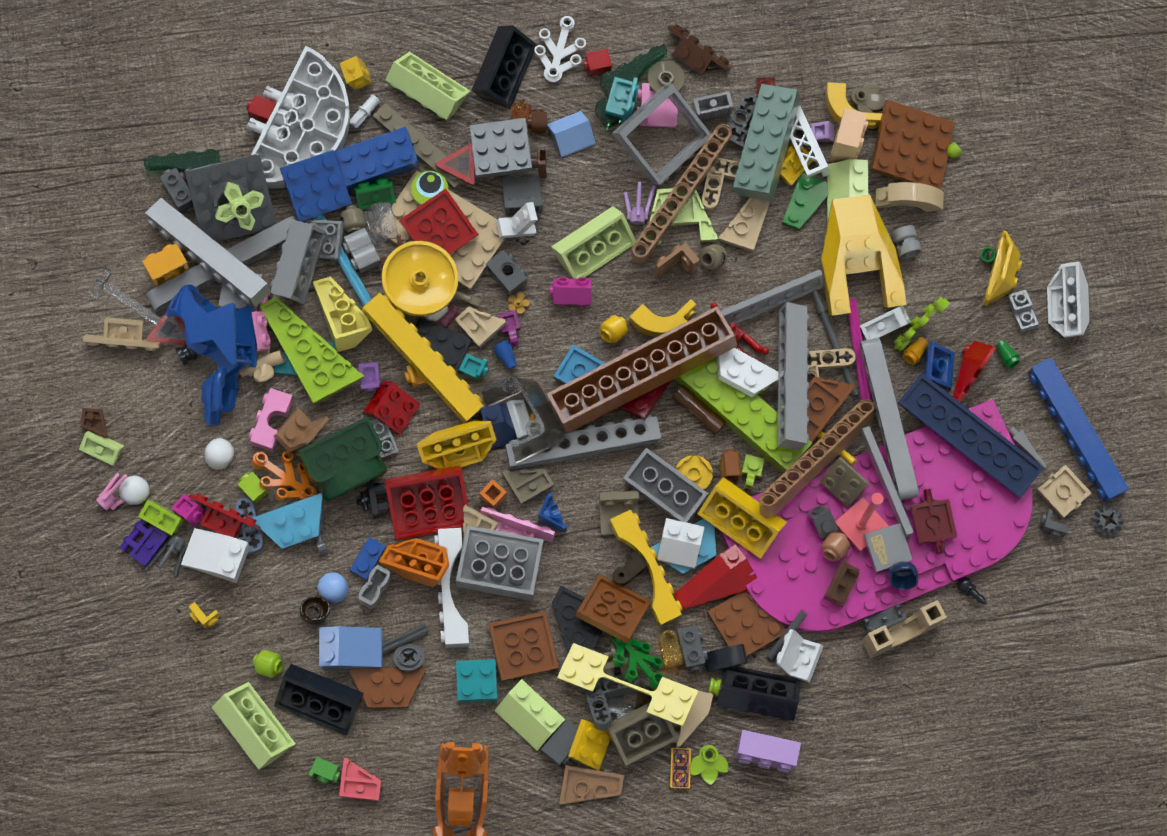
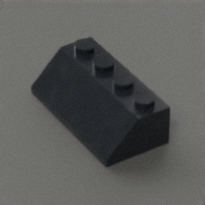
M513 25L498 26L471 91L485 101L511 109L537 44Z
M290 664L283 676L274 707L347 736L364 693Z
M741 667L725 668L722 670L717 705L724 708L794 721L799 703L800 680Z

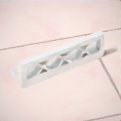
M799 105L796 122L793 125L790 136L791 142L807 177L820 172L823 177L830 175L826 160ZM796 129L803 132L802 139L793 136ZM803 144L810 147L809 155L801 153L800 150ZM809 161H816L818 167L809 171L807 166Z

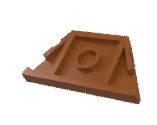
M814 377L810 381L807 391V399L809 400L807 416L809 417L807 433L811 442L816 439L855 388L854 384L824 380L819 377Z
M399 668L349 669V672L358 690L364 693L362 698L368 709L408 708L425 674V668H417L416 671L411 670L408 672L402 669L399 670Z

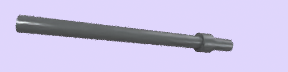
M814 291L812 296L816 304L815 309L817 314L821 316L833 349H841L827 313L826 303H823L819 291ZM836 353L838 362L839 359H845V356L839 357V353ZM841 367L847 384L855 385L851 392L852 397L858 396L859 392L849 367Z

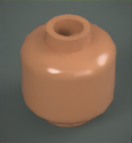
M836 532L830 533L821 546L823 556L832 562L842 560L850 549L847 536Z

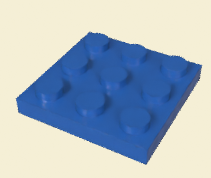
M334 150L279 168L297 221L301 222L352 204Z

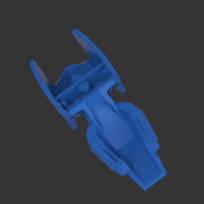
M188 284L180 288L171 300L165 314L167 317H181L185 323L184 336L187 346L200 355H206L218 365L219 369L205 380L201 386V400L204 403V419L207 426H219L221 414L232 412L235 408L239 388L237 373L246 365L251 367L257 366V342L252 319V312L254 310L250 305L235 310L234 303L217 308L202 296L192 284Z

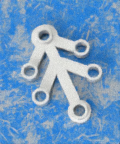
M564 16L560 20L561 33L557 47L550 38V31L543 28L539 32V38L544 41L554 57L552 64L545 55L546 50L544 46L538 45L534 49L535 56L541 60L545 67L544 77L551 83L558 82L562 78L563 72L573 67H578L581 64V57L578 54L572 55L570 61L560 65L561 59L586 47V40L584 38H577L574 44L564 49L568 33L574 29L575 24L574 19L570 16ZM570 21V24L566 25L564 22ZM542 33H547L548 36H547V37H543L541 34H542ZM578 42H583L584 45H583V46H578L577 43H578ZM541 49L543 53L539 54L537 50ZM577 58L579 62L574 63L572 60ZM550 71H556V74L551 75Z

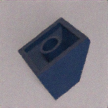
M498 403L480 408L482 421H491L496 436V441L490 450L506 446V444H509V441L518 439L506 403ZM520 438L519 440L521 442L527 440V438Z

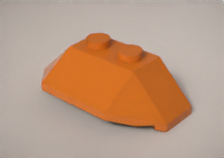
M417 538L403 541L396 545H388L379 560L380 564L402 578L432 588L440 583L449 567L446 547Z

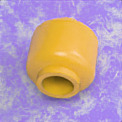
M616 315L610 316L600 325V336L607 343H617L628 332L626 320Z

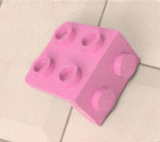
M642 83V89L638 90L637 101H641V106L656 93L650 90V83ZM668 97L640 123V126L675 128L677 126L678 109Z

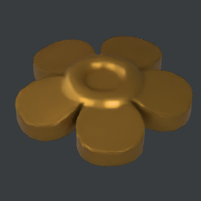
M518 293L517 298L511 295L508 301L512 304H509L508 308L510 311L517 309L518 314H523L525 312L524 307L527 308L530 304L529 300L524 299L525 295L523 293Z

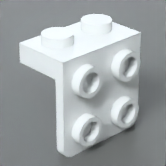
M790 629L784 637L783 648L777 655V665L789 677L810 683L823 646L804 640L795 630Z

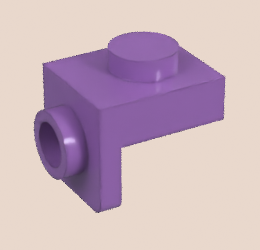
M378 362L359 363V372L365 376L364 379L360 380V388L365 389V391L377 390L376 387H380Z

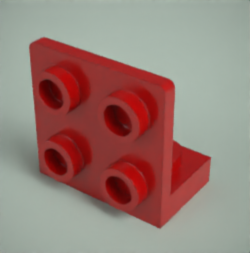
M383 381L363 413L368 417L377 418L400 435L415 414L420 403L395 383Z

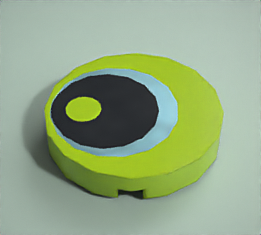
M424 171L413 179L411 195L418 205H422L445 188L448 191V183L440 173Z

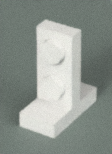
M526 203L513 217L498 218L496 224L499 237L534 236L537 233L534 223L538 220L534 203Z
M902 305L860 325L866 340H870L894 331L910 323L911 320Z

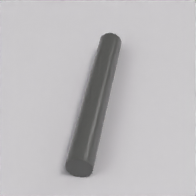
M804 610L799 612L767 654L768 658L773 660L783 648L785 635L790 629L796 631L808 614Z

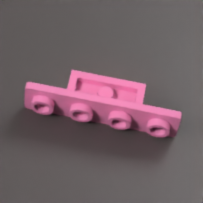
M490 507L481 508L480 513L499 522L495 531L536 537L551 543L554 540L555 531H552L549 527L537 526L529 520H520L511 514H502Z

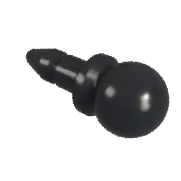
M964 577L958 580L957 588L959 591L965 593L966 596L971 595L979 603H987L984 596L980 595L976 590V585L972 584L969 578Z

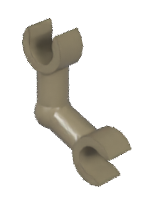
M457 290L453 297L458 301H463L477 307L481 303L480 298L463 294Z

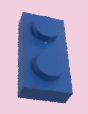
M369 537L350 568V572L367 581L370 572L378 563L386 546Z

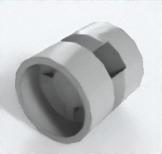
M913 225L898 228L891 233L894 244L898 245L896 251L900 259L911 258L922 252L920 242L916 240L917 233Z

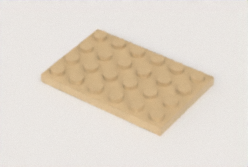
M417 170L396 199V203L392 205L375 230L377 234L397 245V235H401V239H405V243L413 241L399 220L420 206L411 195L412 181L420 174ZM448 190L479 234L450 255L458 270V283L471 291L485 271L486 263L495 256L506 238L499 237L496 218Z

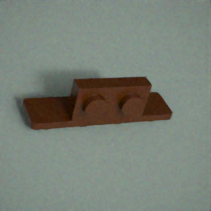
M677 24L675 26H668L667 29L681 38L672 55L701 76L704 75L712 61L725 70H731L732 66L727 58L719 57L714 54V49L707 45L705 47L701 45L697 37L693 35L688 36L684 33L685 29Z

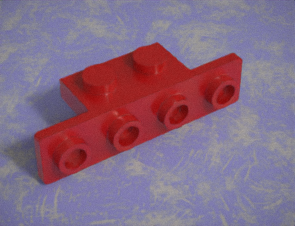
M199 493L196 496L189 495V498L208 506L200 525L219 534L236 538L243 523L257 530L261 528L255 524L257 520L246 516L245 519L239 517L240 512L231 508L229 511L224 510V505L216 501L209 503L207 502L208 498Z

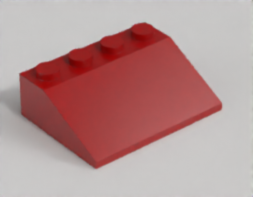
M461 465L384 479L395 540L438 533V529L463 528V508L465 505H468Z

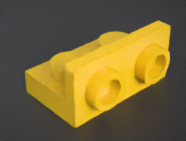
M792 143L787 147L780 173L781 179L788 186H791L805 171ZM802 145L801 153L809 155V152Z

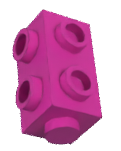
M566 277L553 278V286H549V297H553V304L560 306L567 304H576L578 306L591 305V279L584 277L577 279H568Z

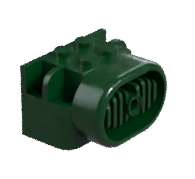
M368 416L298 450L295 454L296 458H299L309 480L317 484L326 502L332 501L387 473V467L380 455L382 443Z

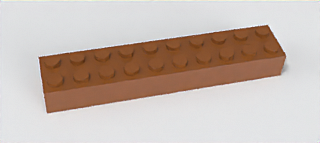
M717 306L547 393V397L566 433H569L737 347L736 338Z

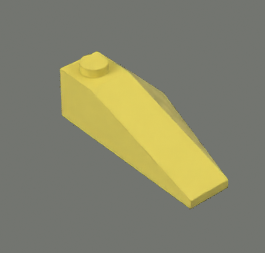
M331 276L313 281V286L336 351L340 352L356 347L372 331L369 319L356 306V302L344 293V290Z

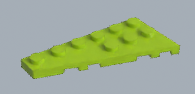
M275 297L259 305L313 405L365 378L361 372H358L351 363L345 360L320 335L296 316L279 298Z

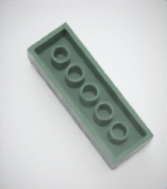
M761 84L733 184L737 195L773 201L801 100L798 90Z

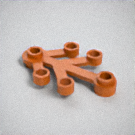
M284 451L281 456L285 472L268 461L265 453L257 452L251 460L252 466L256 469L266 468L279 478L262 477L259 482L262 489L267 490L273 487H292L295 489V491H287L285 488H278L275 493L277 500L284 501L285 499L295 498L302 500L317 494L316 489L309 484L307 474L304 470L300 469V467H303L301 462L296 468L297 473L300 475L301 484L295 480L291 462L294 457L292 452Z

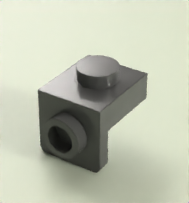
M816 506L807 514L813 521L821 539L830 533L838 531L831 510L826 506Z
M1049 509L1046 513H1043L1040 519L1041 531L1049 533L1054 538L1064 537L1069 526L1050 521L1053 510Z

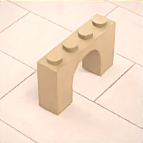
M937 600L920 608L916 614L889 628L884 625L869 632L862 640V643L871 659L940 626L947 617Z

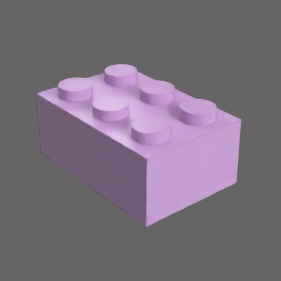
M742 730L738 738L734 758L739 759V763L750 764V762L758 763V767L769 769L771 766L776 767L779 772L789 773L797 765L801 743Z

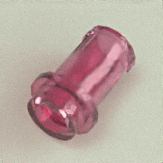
M450 304L447 313L437 322L441 326L448 328L456 315L459 316L458 312L460 309Z

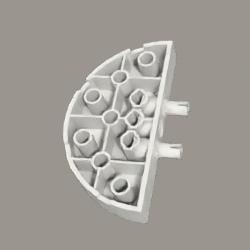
M305 46L283 92L270 86L265 88L267 91L264 90L263 97L277 102L268 122L264 124L250 118V122L247 124V129L261 134L251 155L260 154L267 186L271 189L286 188L279 168L330 150H334V152L340 150L347 139L350 110L345 85L336 69L321 54Z

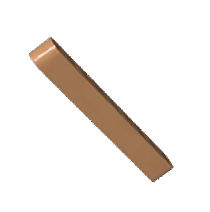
M720 124L715 128L634 243L631 253L634 262L644 263L649 258L729 144L732 130L728 125ZM725 133L727 137L722 138L718 134ZM713 147V148H715L717 151H716V152H710V151L708 150V148ZM698 162H705L706 166L701 167L698 165ZM693 176L696 178V181H689L687 178ZM684 191L686 195L680 196L677 192ZM672 205L676 210L670 211L667 209V206ZM658 220H662V221H664L666 224L663 225V226H660V225H658L656 222H657ZM653 235L655 239L648 240L646 236ZM643 250L645 254L638 255L635 251Z
M869 399L861 400L760 496V514L768 518L775 516L860 435L862 428L868 427L874 421V402Z

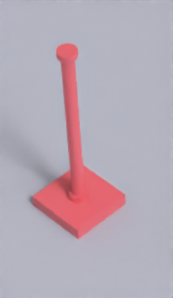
M880 493L872 495L870 504L862 498L835 521L838 529L847 536L848 540L859 552L867 547L864 534L889 527L875 511L877 506L883 502V496Z

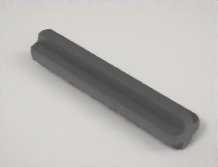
M422 624L382 643V655L427 635L428 629L426 625Z

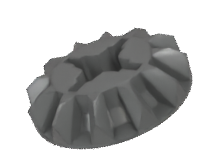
M1110 505L1101 506L1094 513L1093 525L1100 534L1113 536L1122 529L1124 521L1122 513L1117 508ZM1110 515H1113L1111 519L1113 524L1109 523L1108 525L1104 526L1106 524V520L1104 519V517L1107 518Z
M404 644L394 652V665L399 670L402 669L406 672L416 671L417 668H422V664L425 661L424 652L417 645ZM412 656L413 661L409 660L406 662V657Z

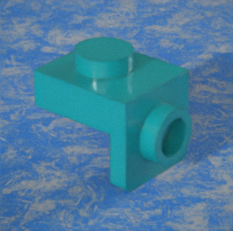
M466 354L459 372L480 381L481 377H485L489 370V366H487L488 360H481Z

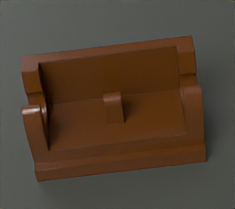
M842 560L823 598L842 608L860 574L859 569Z

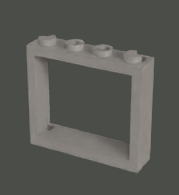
M665 84L612 133L654 185H662L665 181H668L669 176L673 172L679 171L686 160L692 159L696 155L695 151L702 148L711 136V133L673 84ZM669 97L697 133V136L655 174L626 136Z

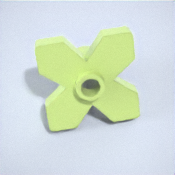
M227 182L224 194L230 203L218 206L215 214L216 219L228 222L236 217L241 228L252 230L255 218L251 214V209L261 206L264 199L263 193L252 190L242 196L239 185Z

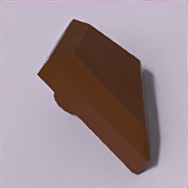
M83 408L80 427L108 438L103 410Z

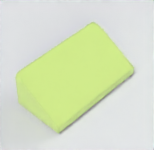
M87 431L79 450L114 466L124 445Z

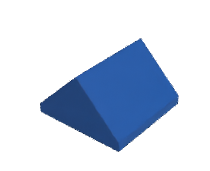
M929 342L925 349L923 374L940 388L951 389L955 353L934 342Z

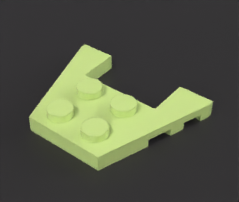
M673 188L657 190L650 221ZM684 191L677 192L680 196L686 195ZM695 191L671 226L698 224L700 243L717 242V234L712 228L711 221L707 217L697 191ZM672 205L667 206V209L670 211L676 210ZM658 220V221L656 222V223H657L658 225H660V226H663V225L666 224V223H665L664 221H662V220ZM653 235L646 236L648 240L655 239Z

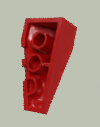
M973 341L971 346L966 345L961 353L964 356L960 362L952 397L958 402L962 401L996 350V347Z
M735 544L717 556L673 596L680 602L684 610L705 605L712 600H721L732 594L744 593L747 591L746 585L755 580L757 576L755 573L749 575L754 570Z

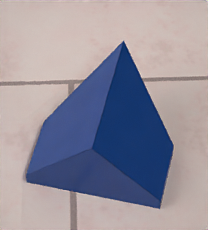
M551 492L547 495L538 514V523L564 533L567 531V525L562 521L561 517L563 516L558 509L557 503H554Z

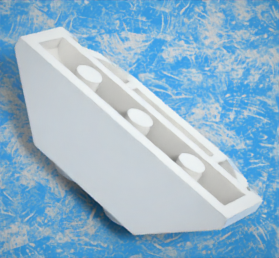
M1080 262L1061 264L1058 272L1047 286L1048 323L1065 338L1083 335L1089 324L1088 284Z

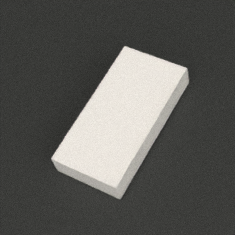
M511 400L507 402L517 438L535 436L524 400Z

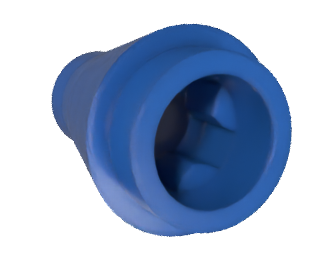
M505 340L494 346V353L506 366L507 370L517 365L511 343L509 344Z

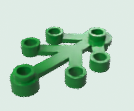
M611 635V639L616 645V655L612 659L613 664L617 667H622L626 661L624 649L629 654L628 670L624 674L625 679L629 682L635 681L638 677L636 666L638 665L650 679V687L656 690L662 677H666L661 673H654L645 662L650 663L654 670H659L664 664L663 660L660 657L648 655L651 651V646L646 642H639L630 638L629 642L625 643Z

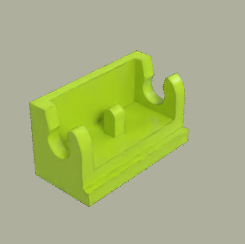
M153 500L146 501L138 516L171 536L178 533L179 525L185 521L178 514Z

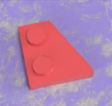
M344 758L339 797L379 801L381 780L349 759Z

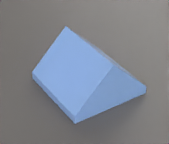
M581 111L547 124L561 158L596 145L590 122Z

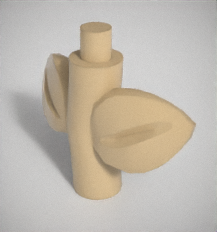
M269 349L257 352V366L251 367L246 365L245 368L239 371L242 377L246 375L253 376L256 382L266 381L274 376L273 366L286 362L281 350L270 353Z

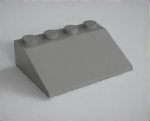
M467 525L456 577V587L532 601L544 539Z

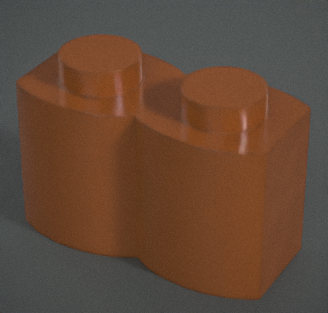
M725 450L721 454V459H719L721 479L724 477L731 483L737 484L742 477L740 453L736 452V450Z

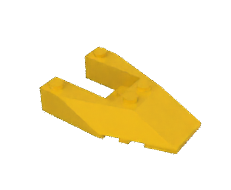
M870 194L833 199L824 239L823 253L821 255L828 315L851 313L846 274L879 270L883 306L907 305L896 248Z

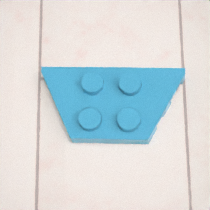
M318 493L255 516L253 519L257 520L255 524L260 526V529L282 549L319 536L323 494Z
M705 519L694 523L695 525L704 526L695 568L716 557L715 526ZM660 543L651 547L655 550L657 557ZM663 562L674 568L681 575L694 569Z

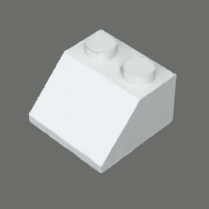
M666 518L657 560L695 569L704 526Z

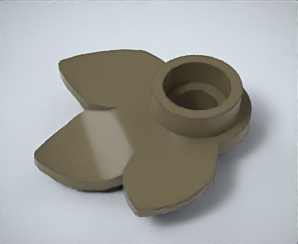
M868 83L862 88L857 87L850 94L851 102L857 105L859 112L872 113V110H881L884 107V100L878 95L880 87L876 84Z

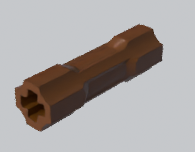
M684 385L674 393L672 399L692 413L714 435L726 424L724 419L711 411Z

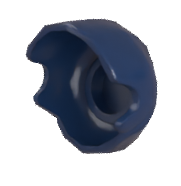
M904 561L893 564L889 570L891 586L899 590L914 588L918 584L916 566Z

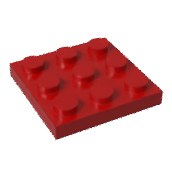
M446 188L399 220L413 241H426L436 244L449 255L479 235Z

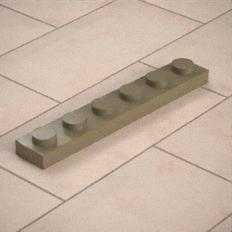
M385 103L373 115V119L388 132L406 127L417 157L431 170L445 177L448 185L454 190L464 182L435 167V163L447 156L388 104Z

